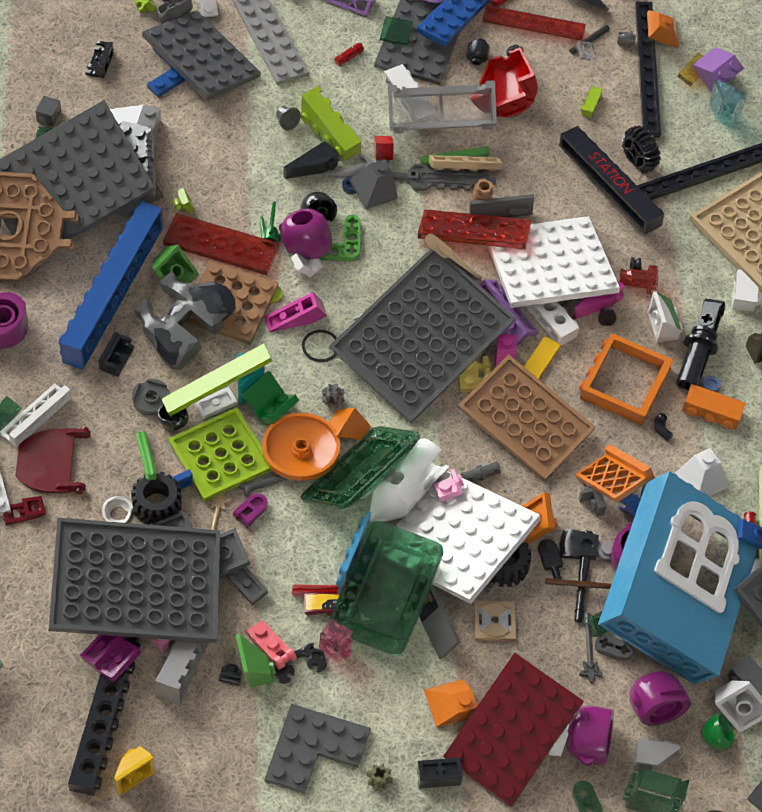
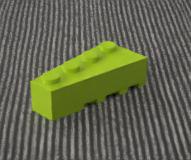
M318 85L302 94L301 120L305 124L308 123L313 133L319 135L323 142L326 141L339 154V157L346 161L361 152L362 141L349 124H344L342 115L339 111L335 112L330 105L332 102L328 97L324 98L320 93L322 89Z

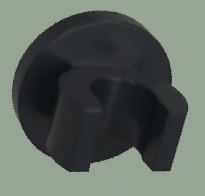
M602 307L598 315L599 323L603 326L613 325L617 320L614 310H604Z

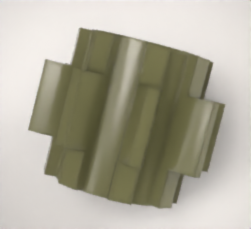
M384 763L381 766L373 764L371 771H367V777L370 778L367 784L375 786V791L378 788L386 790L387 784L392 783L393 780L390 777L392 770L385 768Z

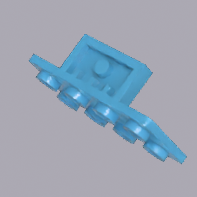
M368 511L365 518L361 517L358 532H355L351 543L353 544L351 547H348L345 555L346 560L340 566L336 585L339 586L337 593L340 595L347 580L367 586L380 552L362 546L372 512Z

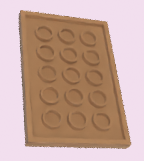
M509 354L458 405L459 410L544 482L595 430V426Z

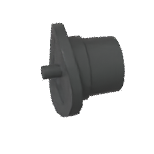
M281 106L276 112V117L279 119L280 126L284 130L290 131L298 125L301 113L295 107Z

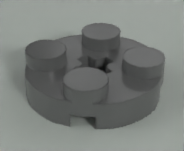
M148 379L142 384L139 383L132 392L134 408L144 415H158V410L164 405L162 398L171 394L170 390L164 382L157 379ZM152 394H154V400H149L147 398V396L150 397Z

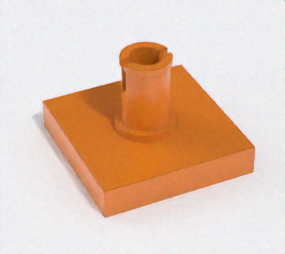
M543 492L523 505V507L539 514L541 518L524 539L523 543L527 542L530 544L557 528L558 519L553 517L549 493Z

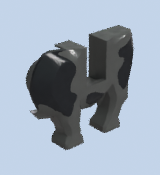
M170 272L160 282V286L165 293L177 299V301L169 307L166 315L160 318L154 316L153 307L147 298H144L134 308V312L142 321L145 336L152 342L163 362L174 370H181L202 349L199 340L182 327L185 321L190 316H193L216 335L224 326L222 321L233 314L236 305L234 297L227 286L215 282H202L197 285L183 283L177 280L173 272Z

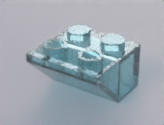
M717 79L714 81L708 103L716 122L732 129L741 116L747 93Z

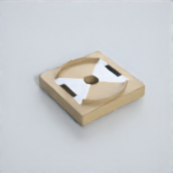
M474 601L475 640L515 641V602ZM479 614H481L482 625H479ZM508 615H510L511 626L508 625ZM497 618L499 622L493 623L491 619Z

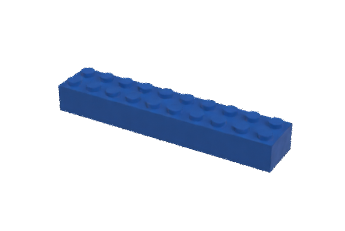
M143 201L140 202L138 207L134 208L131 220L126 222L124 232L119 234L116 246L111 248L107 261L101 265L99 275L93 279L90 291H86L83 303L78 305L74 318L68 322L65 334H62L59 338L58 344L60 345L62 363L81 370L85 368L163 230L162 208Z

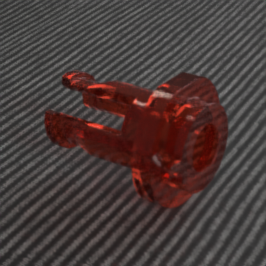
M649 265L648 270H624V268H621L620 282L629 287L646 288L647 294H652L653 290H657L659 279L658 266Z

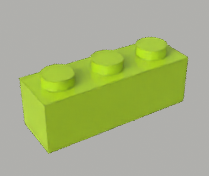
M592 86L591 90L587 93L588 98H585L584 105L581 107V115L592 118L603 89Z

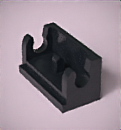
M97 41L96 45L104 48L95 47L85 74L104 78L114 54L113 42Z
M114 331L98 360L99 370L119 377L135 348L134 345L130 344L132 339Z
M460 757L418 761L419 789L460 786L463 778Z

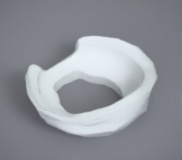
M124 496L111 497L106 500L102 507V515L108 522L126 523L133 512L132 503ZM115 507H122L128 512V515L125 519L114 520L110 512Z

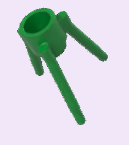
M275 201L272 203L270 225L267 229H265L263 217H260L261 240L265 244L275 245L278 241H281V232H278L277 228L274 227Z

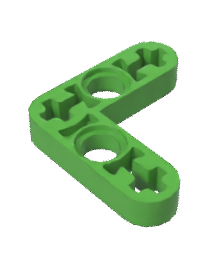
M348 215L344 220V243H332L330 250H336L338 254L331 255L327 253L320 257V260L349 262L358 260L360 256L361 221L357 215ZM351 221H354V229H350ZM355 236L357 239L355 241H350L347 239V237ZM350 246L354 247V255H350Z

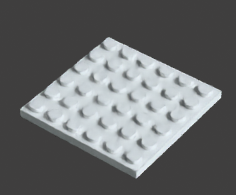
M589 216L484 230L487 246L511 308L619 293V284Z
M445 471L435 483L450 478L451 473ZM462 478L464 483L461 486L462 495L440 502L433 485L375 550L380 552L379 558L424 581H430L432 585L471 604L541 518L539 514Z

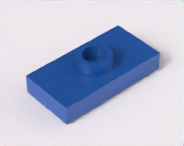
M744 519L738 521V540L762 549V527Z

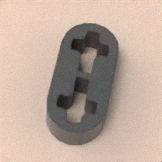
M603 634L598 636L595 641V649L602 655L620 661H627L633 654V647L621 639ZM603 641L607 642V646L605 648L601 647V643ZM622 648H626L625 655L621 654Z

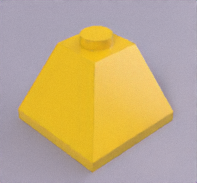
M141 746L128 750L121 759L114 777L118 796L155 773L153 756Z

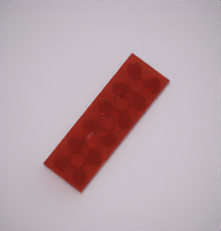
M424 209L418 230V239H425L428 234H434L440 240L446 242L526 250L532 220Z
M179 213L175 214L163 239V245L165 246L179 245L182 251L263 275H268L279 249V243Z

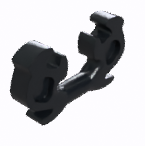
M309 643L301 649L294 651L297 658H309L307 659L309 670H312V666H318V673L326 669L325 653L320 649H312L314 648V643ZM290 661L285 663V666L280 670L274 665L276 671L274 675L281 684L291 682V678L287 676L288 674L295 675L294 667L288 665Z

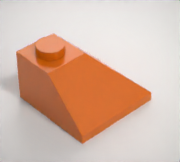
M649 10L647 12L649 38L672 47H679L677 20Z
M463 679L424 689L436 727L469 719L477 707L472 689Z

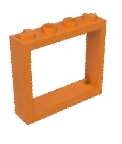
M611 333L609 339L605 338L602 343V352L596 354L593 361L595 363L594 367H589L586 374L587 380H583L579 387V390H581L580 399L639 425H643L671 369L673 359ZM611 347L661 368L640 409L591 388Z

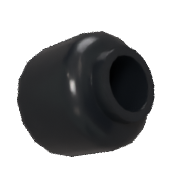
M475 38L470 41L466 53L467 59L474 65L486 62L490 51L489 44L482 38Z

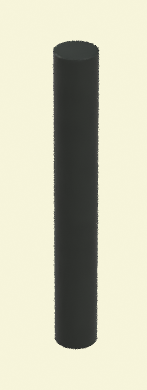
M604 25L572 47L569 52L573 55L609 31V26Z

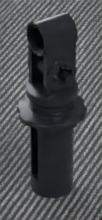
M704 299L697 324L693 327L691 334L685 336L683 341L688 349L676 381V385L679 388L689 391L691 384L699 386L709 355L717 353L718 345L715 341L718 335L716 332L724 315V301Z

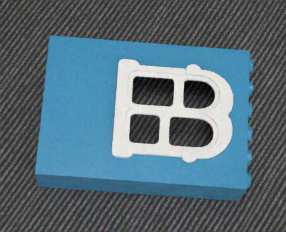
M670 471L647 482L598 625L693 684L719 676L742 602L733 589L750 575L758 549L755 546L738 540V521L742 520V518ZM688 515L702 523L703 533L699 543L685 535L681 530L684 519ZM713 532L728 540L729 548L723 568L705 557L709 538ZM678 540L696 552L688 578L680 575L670 567V561ZM701 565L719 576V582L714 595L696 584Z

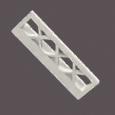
M53 384L0 431V435L14 447H18L23 440L28 438L72 399L70 389L65 385L60 388L58 385ZM56 390L57 392L49 398V395ZM43 404L35 411L36 406ZM25 416H29L26 420L22 422V419ZM10 429H14L9 435L7 434Z

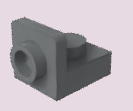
M591 487L581 490L579 501L589 500L590 509L595 511L596 516H603L607 507L603 495Z

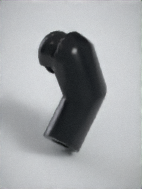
M659 413L654 418V430L668 441L673 436V433L666 428L665 421L667 416L664 413Z

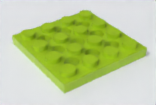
M237 407L168 438V443L185 471L190 469L192 472L193 485L204 502L238 487L243 482L247 483L272 471L264 460L262 446ZM226 429H233L234 433L226 434L224 431ZM211 436L217 438L215 442H208L206 439ZM240 443L243 445V448L235 449L233 445ZM193 444L200 446L197 450H191L189 447ZM219 451H223L226 453V455L224 457H218L216 456V453ZM245 458L252 459V463L244 464L242 460ZM201 459L209 461L206 465H200L198 462ZM227 466H233L235 470L233 472H227L225 468ZM210 474H215L218 476V478L215 480H209L207 476Z

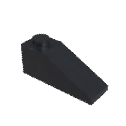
M324 141L283 167V177L289 179L333 170L338 165L339 154Z

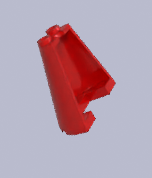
M521 47L510 51V56L507 58L500 55L490 59L479 81L480 86L486 84V81H495L496 117H512L523 113L533 104L538 91L536 76ZM490 95L472 96V103L485 114L491 113Z

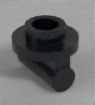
M227 664L221 668L219 681L239 686L242 671L235 664Z

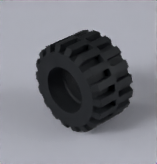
M160 472V474H156L157 478L148 481L144 474V478L139 477L137 483H134L133 490H131L132 506L135 516L138 515V519L141 522L145 520L147 525L150 522L154 524L181 511V487L176 479L172 480L170 474L165 476L164 472ZM157 493L167 497L161 503H151L146 500L150 495Z
M522 542L511 555L516 562L511 565L504 564L491 580L494 585L497 582L499 587H503L504 584H507V587H512V583L518 585L520 580L523 581L525 579L532 559L531 549H528L529 544L527 542Z

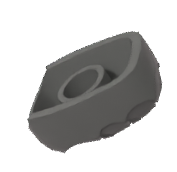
M169 0L159 5V20L165 23L190 13L193 8L192 0Z

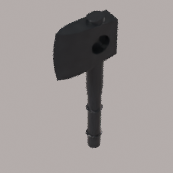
M563 529L560 540L561 558L580 559L578 581H587L590 560H596L599 535L593 534L592 531ZM578 587L576 609L574 610L575 622H582L586 587Z

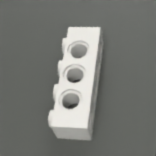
M558 302L526 306L550 337L561 344V346L577 337L579 330L577 322L571 319L566 309L561 307Z

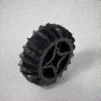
M644 126L631 127L622 134L623 152L636 169L644 173L654 170L660 164L661 152L658 149L659 146L653 138V134H650L649 130H646Z

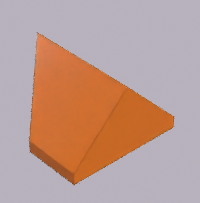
M356 408L338 409L329 421L336 429V437L360 441L364 439L371 427Z

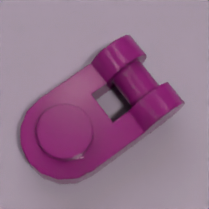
M259 493L251 495L235 509L233 516L236 519L242 520V524L248 528L266 511L268 506L267 498ZM247 510L251 512L249 515L245 513Z

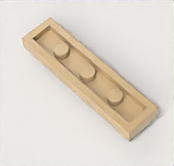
M429 155V163L435 170H444V168H451L455 171H460L461 169H468L470 171L485 169L489 172L502 170V162L499 157Z

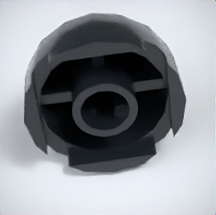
M323 192L308 194L300 205V209H314L320 212L327 221L331 222L337 214L336 203L329 195Z

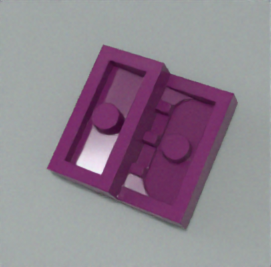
M98 635L80 654V657L97 672L114 683L141 654V651L137 646L125 640L123 636Z

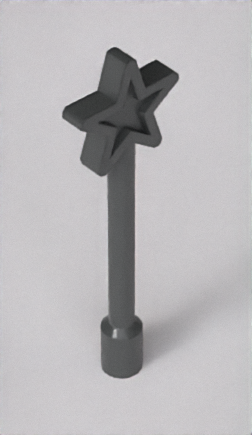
M590 613L583 614V621L586 630L587 662L583 661L584 670L579 675L587 676L589 682L592 683L594 676H602V672L596 669L597 661L592 663L590 628L592 619Z

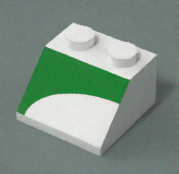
M653 292L647 313L656 341L678 340L683 328L682 323L677 318V308L673 306L671 299L659 292Z

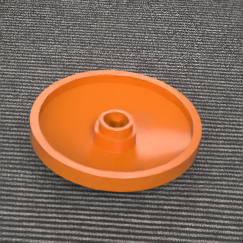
M292 413L279 418L266 430L262 441L263 457L269 468L281 477L295 481L313 480L328 473L337 463L340 455V438L336 437V429L324 418L310 413Z

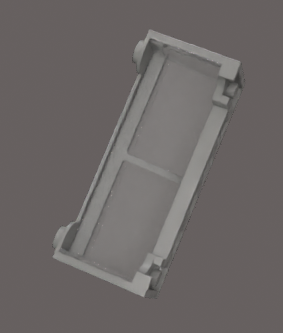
M486 81V84L481 86L480 83L464 86L406 88L404 86L402 90L397 88V85H388L390 131L400 134L404 133V130L482 127L484 130L493 129V126L497 124L495 81Z

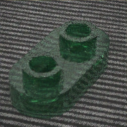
M584 780L578 781L572 790V796L578 811L587 812V810H592L593 812H602V807L592 784ZM579 791H585L586 795L581 796Z

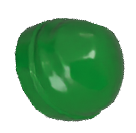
M720 712L710 717L701 729L702 739L711 748L724 750L729 749L734 744V732L727 719Z

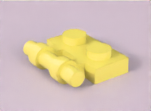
M483 356L482 363H477L476 359L459 376L460 392H472L491 373L492 362H490L489 356ZM478 371H483L484 377L479 378Z

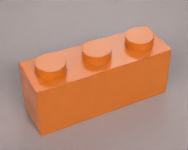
M691 384L682 411L690 416L704 418L707 422L721 424L726 429L736 430L746 403Z

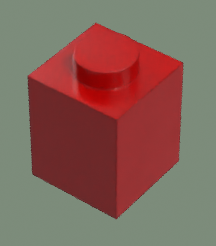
M374 136L375 160H393L394 143L392 136Z

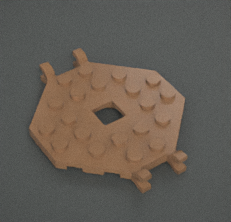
M0 172V228L2 218L18 219L15 235H0V281L19 282L59 249L75 250V243H72L71 239H62L64 220L79 223V215L76 214V211H63L34 174Z

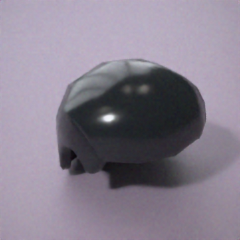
M162 405L158 410V419L165 429L173 431L183 428L187 424L189 413L185 408L170 416L165 405Z

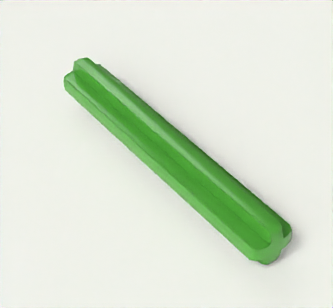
M480 147L433 155L489 157L490 152L488 147ZM429 155L421 157V164L431 166Z
M138 431L136 436L146 479L148 481L155 480L157 478L147 433L145 431Z

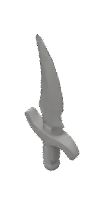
M360 155V159L365 163H356L343 169L326 171L325 173L340 177L353 176L369 164L381 160L372 161L369 157Z

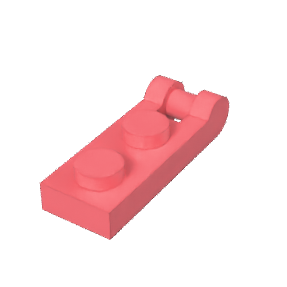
M263 620L246 631L247 636L267 655L268 659L279 670L285 666V663L288 661L292 662L297 658L295 652Z

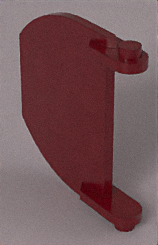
M82 427L81 429L56 428L43 430L29 436L18 447L16 478L28 488L43 493L75 492L76 494H82L86 490V485L81 482H70L74 439L90 438L91 431L88 427Z

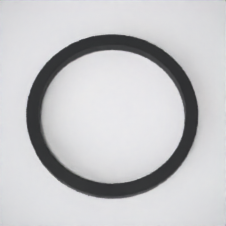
M314 330L304 337L302 350L309 359L317 362H326L336 356L334 353L329 358L317 359L310 356L305 350V341L310 335L326 333L336 340L337 337L327 330Z

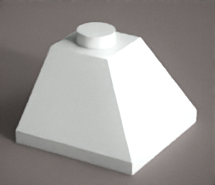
M711 448L694 455L675 472L679 478L692 484L694 488L707 494L709 497L728 488L722 464Z
M732 680L715 690V704L739 733L762 720V696L749 681Z

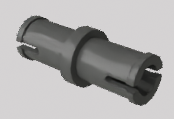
M498 461L484 466L478 465L475 469L462 472L461 478L470 482L479 479L482 481L488 476L501 473V470H498L501 467Z

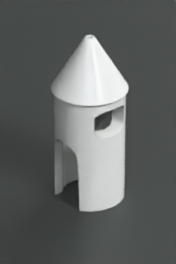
M419 439L378 484L374 485L370 512H372L370 517L371 524L406 517L414 505L444 474L449 466L439 467L432 463L442 450L439 446L427 439ZM396 477H400L403 480L397 481Z

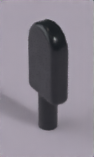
M544 539L538 545V553L545 571L551 570L554 579H562L559 568L563 567V561L558 546L553 540Z

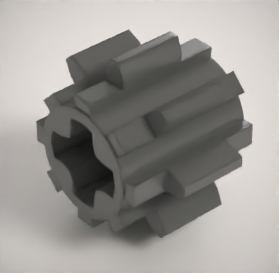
M328 384L327 388L322 389V402L328 404L329 408H338L339 404L345 401L343 396L345 394L344 389L338 387V384Z

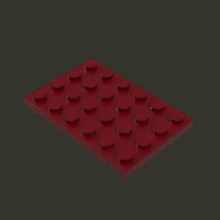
M514 652L443 757L445 759L460 757L463 772L507 804L513 806L576 715L584 700Z

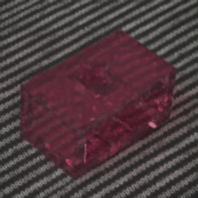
M331 619L320 633L319 649L337 663H340L342 659L346 660L352 652V631Z

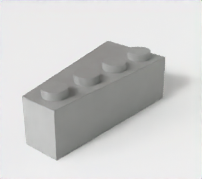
M177 640L173 643L170 654L155 680L154 689L156 690L157 698L177 705L181 704L208 642Z

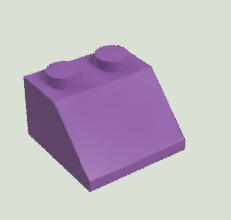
M717 47L713 48L692 65L711 92L725 85L744 69L734 54Z

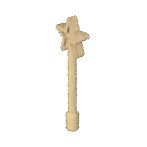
M223 494L211 499L213 501L211 509H216L210 530H216L220 509L225 511V504L231 502V498H226Z

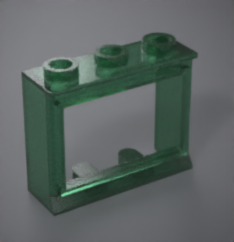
M639 766L636 773L632 772L627 788H625L623 800L626 801L625 808L638 812H679L680 805L682 806L683 801L686 799L689 780L681 781L682 779L645 768L642 770L641 766ZM638 788L644 789V790H647V791H650V792H654V793H657V794H661V795H664V796H668V797H670V799H669V798L662 797V796H658V795H655V794H651V793H648V792H645V791L638 790Z

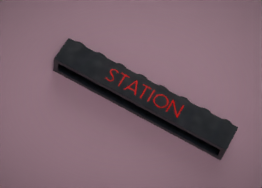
M576 126L561 133L560 148L644 234L662 226L664 219L662 209L658 208L651 198L645 195L640 187L587 136L586 132Z

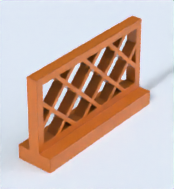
M612 445L604 448L605 455L575 474L578 480L616 503L647 482L655 479L651 467Z

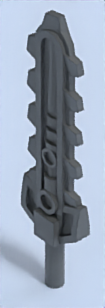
M415 163L408 169V173L393 172L394 179L407 180V183L416 191L427 190L431 185L437 186L438 189L449 186L451 190L463 187L465 191H470L480 179L491 181L493 185L496 184L495 178L484 174L481 170H478L477 173H471L467 169L464 172H457L452 169L450 172L444 170L433 171L427 165Z

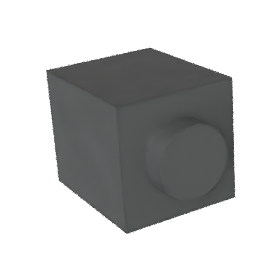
M43 96L35 111L37 122L45 126H54L61 112L60 100Z

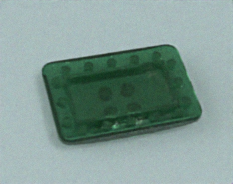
M383 426L371 429L337 461L328 473L319 477L302 493V501L338 510L358 504L367 498L405 461L419 441V433L417 431Z
M382 521L370 523L328 624L331 631L390 655L397 656L402 654L407 647L444 554L443 546L437 541Z

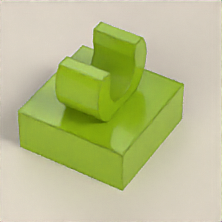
M136 0L134 3L137 7L141 6L138 8V11L141 13H145L147 9L151 12L157 10L153 0Z
M185 189L178 190L180 198L172 200L177 211L186 209L188 213L195 211L191 198Z

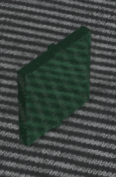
M385 16L380 41L408 45L413 21L404 20L400 17Z

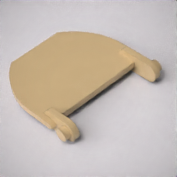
M428 234L425 237L426 244L440 256L453 259L481 280L483 278L470 266L452 254V249L434 234Z

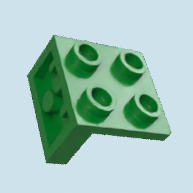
M266 371L242 392V396L262 424H273L299 401L296 394H285L270 371Z

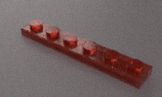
M486 5L483 22L580 41H583L586 26L584 23Z

